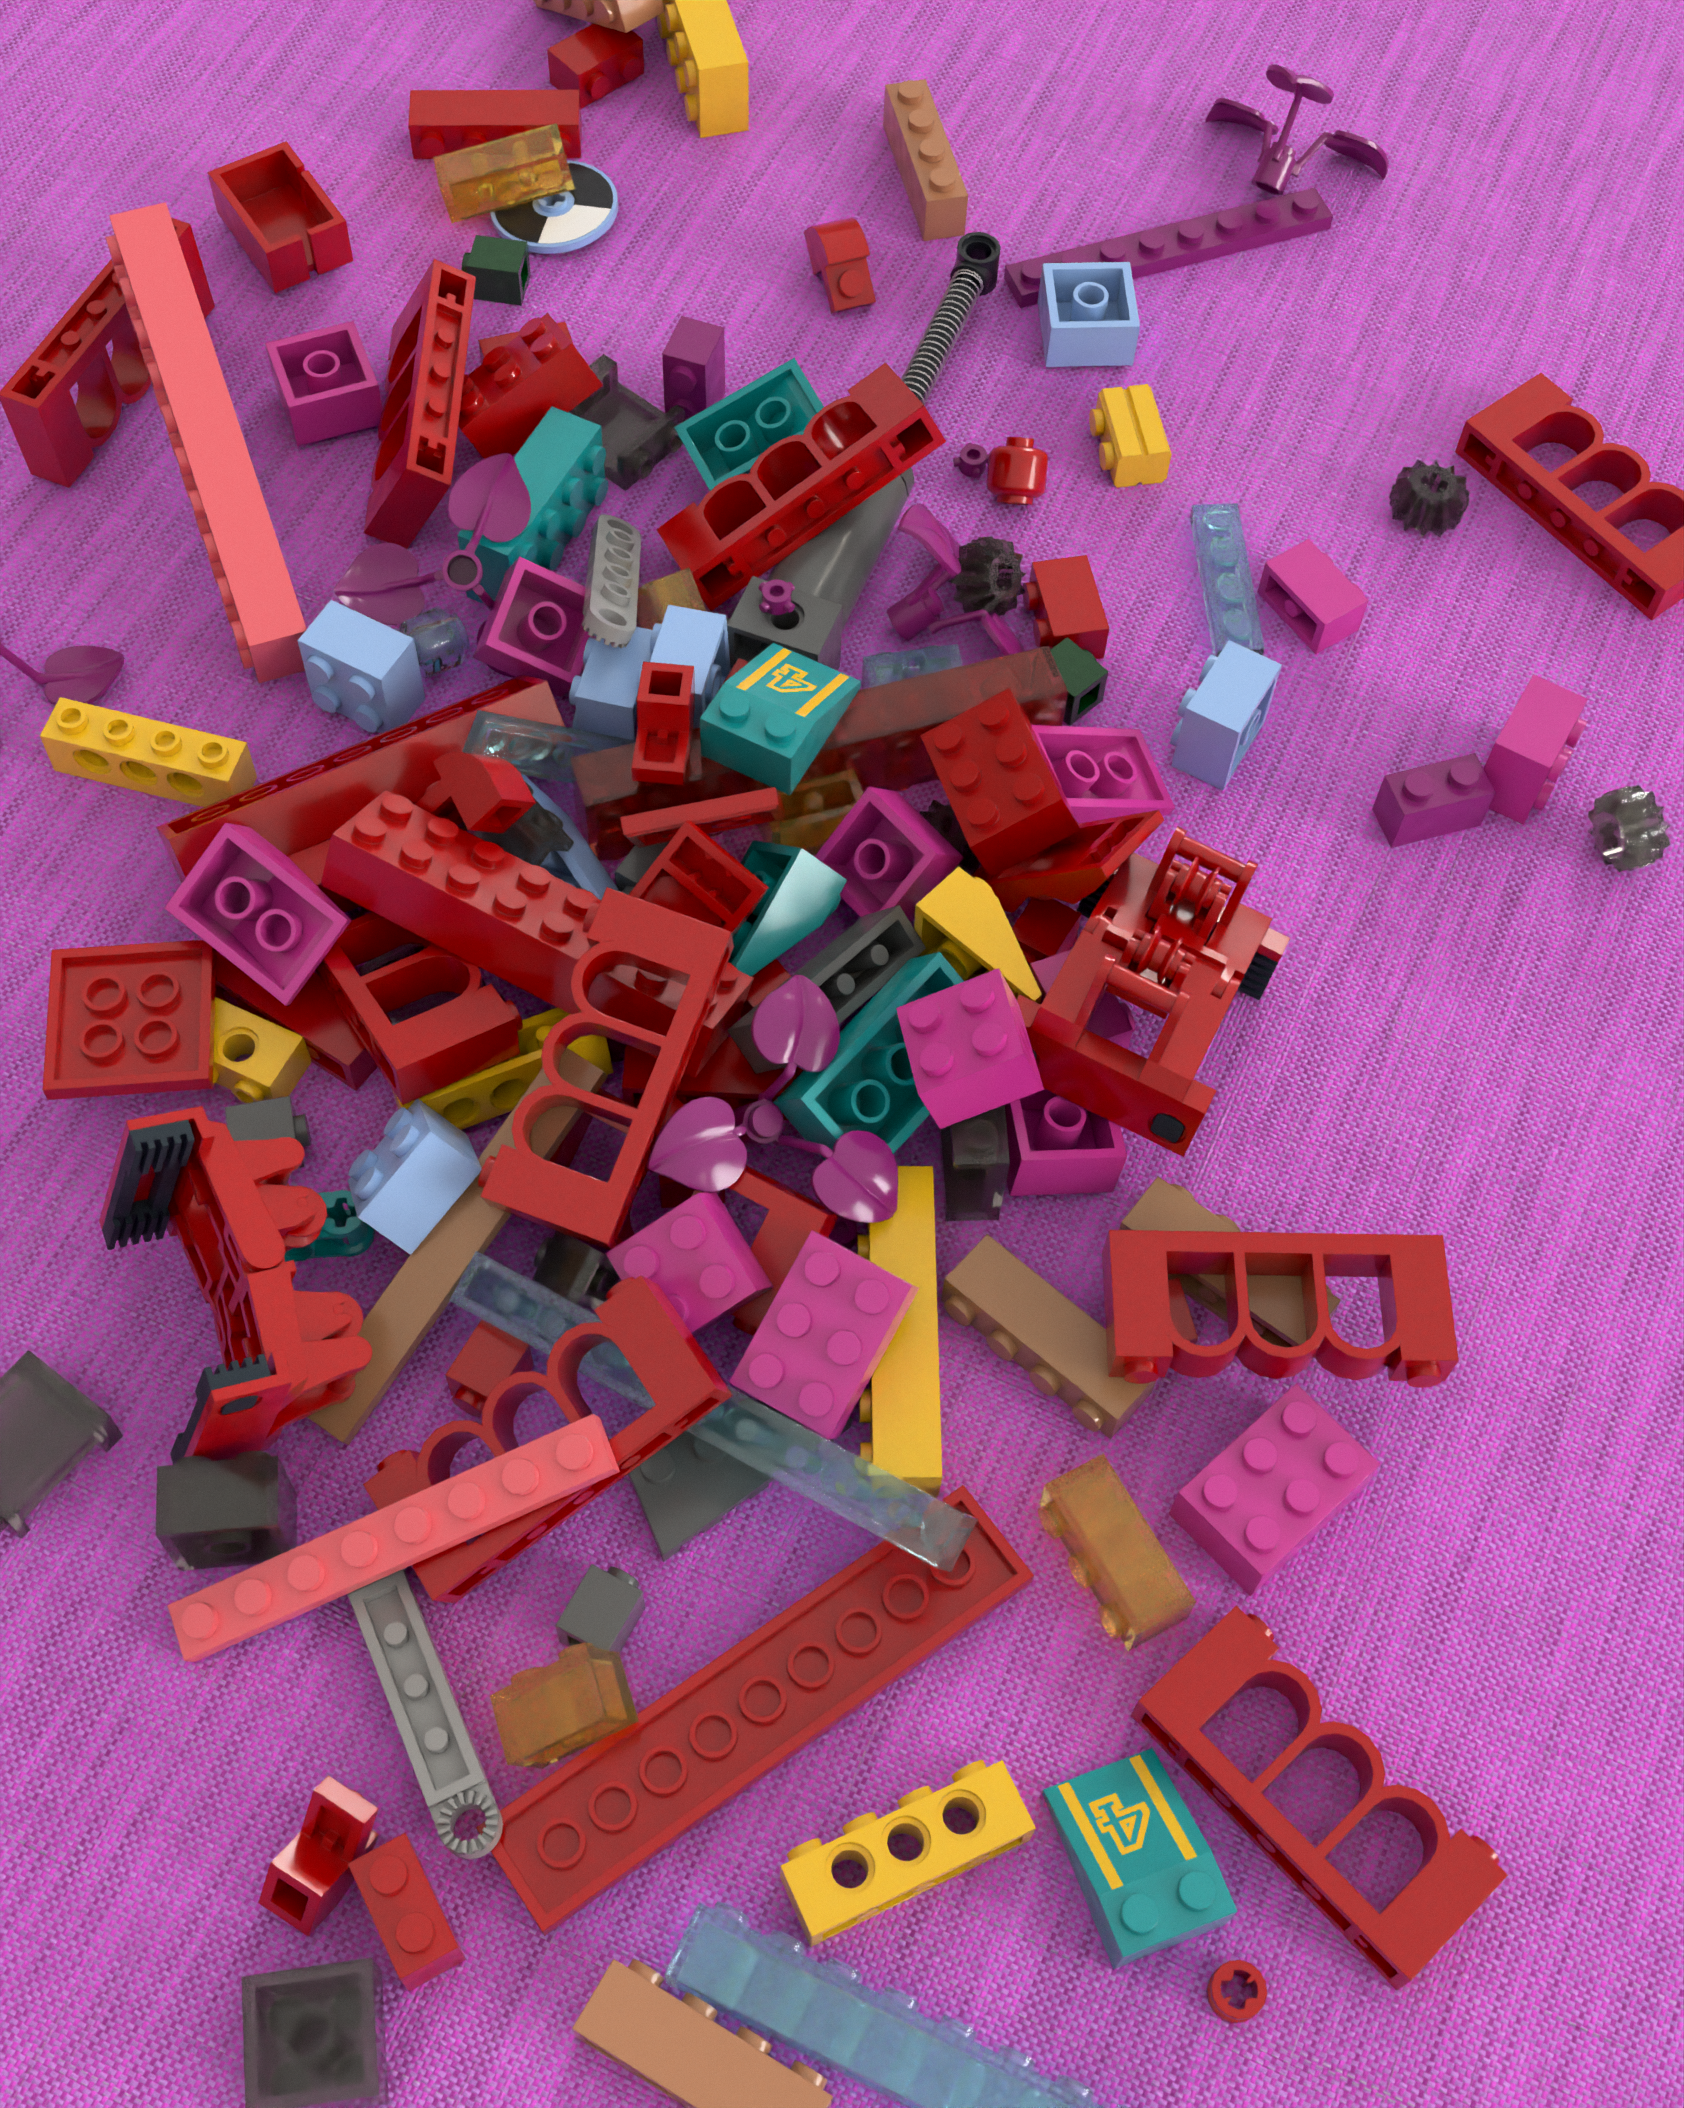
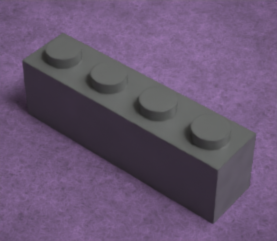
M900 905L862 916L792 976L796 974L803 975L815 983L831 1002L840 1024L883 987L909 959L917 957L926 947ZM756 1005L727 1031L755 1074L785 1068L786 1064H772L765 1060L759 1054L752 1041L751 1024L758 1007Z

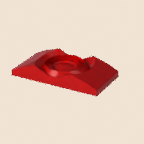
M1159 810L1079 823L1080 831L990 877L981 865L971 877H978L984 880L992 888L1003 910L1006 912L1014 913L1027 898L1036 901L1058 899L1074 905L1100 887L1161 825L1164 818Z
M687 820L629 895L728 930L732 933L733 938L759 904L769 887L693 822Z

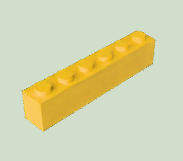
M897 1166V1210L893 1217L887 1220L867 1223V1235H857V1254L917 1286L919 1290L869 1381V1389H865L859 1399V1423H870V1442H860V1477L871 1478V1496H939L942 1482L933 1166Z

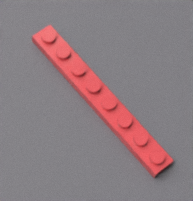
M595 1414L584 1417L167 1605L184 1661H199L620 1472L600 1417Z

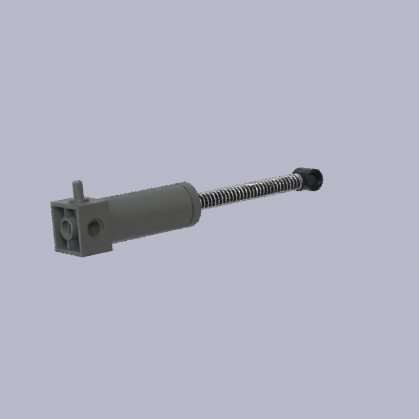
M968 233L958 241L956 264L950 274L951 282L946 288L922 339H920L902 375L901 380L924 405L979 296L992 292L996 287L1001 247L999 241L987 233ZM911 467L777 563L767 580L752 576L731 618L726 617L730 669L733 668L738 658L750 662L772 643H775L838 671L840 667L842 631L915 483ZM774 579L791 582L795 588L791 593V602L795 605L794 610L791 613L786 612L782 615L763 613L759 609V604L762 603V592L758 589L759 585L762 582Z

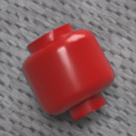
M1007 437L1006 446H997L990 451L987 489L990 493L997 495V503L1033 505V499L1041 497L1045 493L1048 455L1041 449L1033 448L1034 439Z

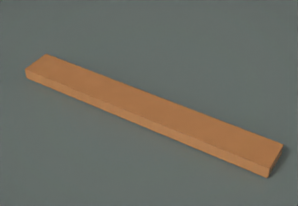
M568 1048L561 1055L559 1065L561 1078L575 1087L596 1094L608 1077L605 1072ZM544 1068L541 1069L478 1158L481 1167H483L488 1156L497 1157L501 1144L516 1149L511 1130L514 1113L524 1097L539 1087L551 1085L544 1073ZM569 1106L550 1108L540 1115L532 1127L530 1137L533 1153L549 1161L584 1110ZM480 1173L415 1251L407 1258L364 1319L357 1336L363 1337L369 1342L373 1354L366 1368L357 1372L354 1378L356 1386L352 1396L341 1404L327 1407L308 1416L310 1420L342 1443L349 1445L510 1217V1213L489 1206L480 1197L483 1188L478 1187Z

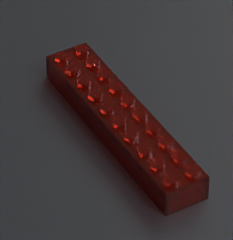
M1045 646L859 690L792 794L788 795L777 790L783 800L785 815L788 816L796 813L808 814L818 808L842 802H857L868 787L899 792L910 788L912 785L937 779L940 780L920 735L1009 687L1031 725L1062 726L1068 690L1049 647ZM700 727L693 729L690 759H687L684 785L632 781L631 766L635 743L570 758L576 817L583 838L599 861L621 859L628 855L635 846L634 843L623 835L620 817L772 788L702 756ZM722 832L708 834V836L713 837L721 834Z

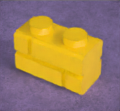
M1148 384L1128 386L1125 390L1122 387L1105 388L1098 392L1096 408L1091 409L1089 413V425L1092 436H1100L1099 461L1102 470H1110L1112 481L1116 488L1136 486L1139 482H1142L1143 485L1163 483L1167 478L1172 454L1151 387Z

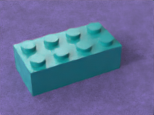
M552 406L514 457L531 500L529 522L520 535L507 542H493L482 534L474 553L483 567V577L480 585L493 601H495L506 571L519 556L548 570L556 569L572 537L577 538L581 534L588 514L595 505L599 506L604 501L609 483L605 479L604 462L606 449L603 447L600 425ZM461 529L457 535L459 550L466 549L474 531ZM473 590L466 591L468 598L484 604Z
M940 952L909 959L840 1031L838 1050L828 1067L815 1073L803 1070L773 1103L807 1141L826 1145L833 1150L836 1140L842 1134L857 1130L868 1131L884 1140L894 1154L930 1115L917 1093L896 1008L962 983L964 980Z

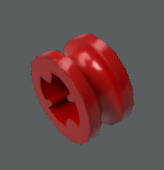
M1231 1960L1221 1965L1210 1977L1206 1989L1207 2000L1212 2011L1222 2020L1230 2023H1244L1253 2018L1265 2005L1267 1997L1266 1981L1261 1972L1254 1965L1243 1960ZM1234 1975L1245 1979V1982L1242 1984L1243 1988L1250 1985L1253 1997L1244 2000L1241 2003L1240 2009L1231 2007L1228 2004L1231 1996L1223 1998L1221 1994V1986L1227 1985Z

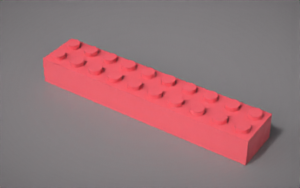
M164 202L109 215L114 235L105 238L114 270L126 301L134 332H136L147 372L153 384L161 415H163L167 427L166 430L174 455L180 467L182 480L194 510L196 523L207 550L209 563L220 590L227 619L233 630L243 668L245 670L253 667L258 683L303 672L305 668L297 640L307 628L167 204Z

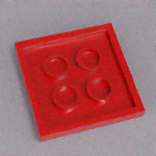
M204 940L52 949L42 1089L48 1100L213 1089L217 950Z

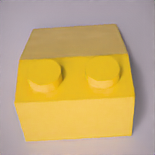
M958 866L915 905L914 929L926 947L917 957L940 952L964 981L999 968L1016 1000L1020 994L1040 1004L1042 994L998 897L995 896L992 888L984 880L978 877H971Z

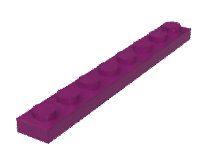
M1314 187L1006 265L1004 280L1019 307L1023 308L1038 304L1043 263L1130 262L1132 278L1136 279L1327 230L1331 227L1333 214Z

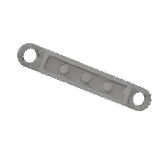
M602 514L598 517L591 533L592 539L590 541L582 626L588 632V635L591 637L597 636L595 640L600 642L603 638L605 639V645L609 646L611 643L614 648H617V646L623 648L627 646L636 629L641 534L628 522L612 515Z
M402 1569L348 1593V1597L441 1841L452 1854L459 1858H480L488 1854L499 1842L503 1830L502 1816L406 1571ZM472 1809L484 1812L487 1820L485 1822L486 1828L482 1830V1835L479 1834L476 1840L473 1838L469 1842L467 1840L461 1841L455 1837L454 1826L462 1813Z

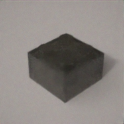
M245 1451L237 1454L233 1460L211 1461L209 1458L202 1456L183 1457L176 1460L175 1465L157 1466L156 1537L180 1571L260 1564L297 1547V1493L279 1457L271 1456L264 1451Z
M372 1958L241 1977L245 2108H364L389 2104L382 1970Z

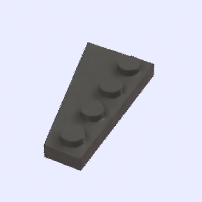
M760 1400L691 1426L628 1474L663 1562L680 1551V1547L700 1532L705 1533L723 1520L725 1514L749 1498L751 1500L769 1487L771 1481L788 1469L795 1468L834 1439L825 1438ZM851 1417L847 1421L841 1434L849 1428H851Z

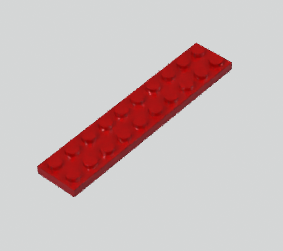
M962 1485L501 1809L503 1830L499 1842L490 1851L543 1935L546 1936L1032 1583L1033 1573L966 1487ZM486 1821L476 1827L478 1834H483L482 1830L486 1828Z

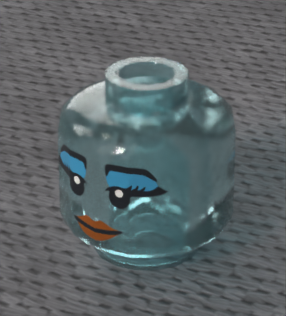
M439 607L422 612L416 617L406 619L399 626V632L414 638L421 677L431 678L459 666L464 661L465 650L470 648L467 632L457 614L452 613L449 615L444 609Z

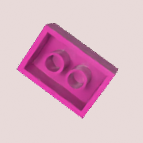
M811 1230L729 1383L825 1438H839L919 1288L826 1236Z
M1296 1383L1178 1492L1169 1515L1251 1597L1367 1486L1380 1463Z

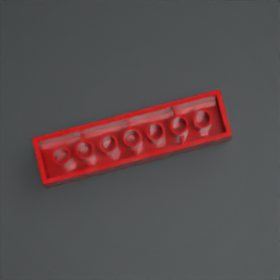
M520 675L156 828L182 883L225 823L251 827L283 854L289 856L330 839L337 829L385 790L392 794L403 796L409 799L412 804H416L424 796L428 786L441 780L433 762L444 754L466 752L499 757L511 763V761L527 754L530 759L546 756L558 749L556 742L569 737L548 681Z
M386 790L332 834L320 885L569 1014L579 1013L573 999L570 984L575 965L582 954L590 949L586 938L588 933L583 932V923L591 903L594 900L601 902L593 893L585 889L576 888L551 875L546 869L537 865H531L504 851L501 846L493 842L484 841L459 828L454 822L445 818H439L412 804L409 799L392 794ZM729 962L684 1072L693 1078L697 1076L729 1036L727 1030L738 1021L754 980L753 977L737 970ZM616 965L607 967L596 975L589 988L588 1002L591 1007L605 1015L666 1037L686 986L632 966ZM645 1052L656 1059L658 1058L656 1055Z

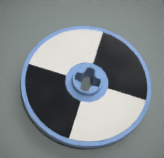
M572 160L543 161L519 169L508 176L497 187L490 203L492 223L499 236L503 239L528 242V252L541 254L573 251L594 242L607 232L614 223L618 212L617 192L610 178L591 165Z

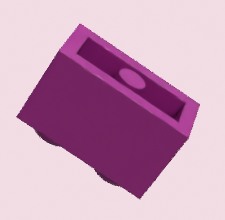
M681 316L662 353L665 419L682 423L722 400L725 394L724 327Z
M1474 753L1385 775L1372 810L1390 847L1394 848L1481 826L1495 795V790Z

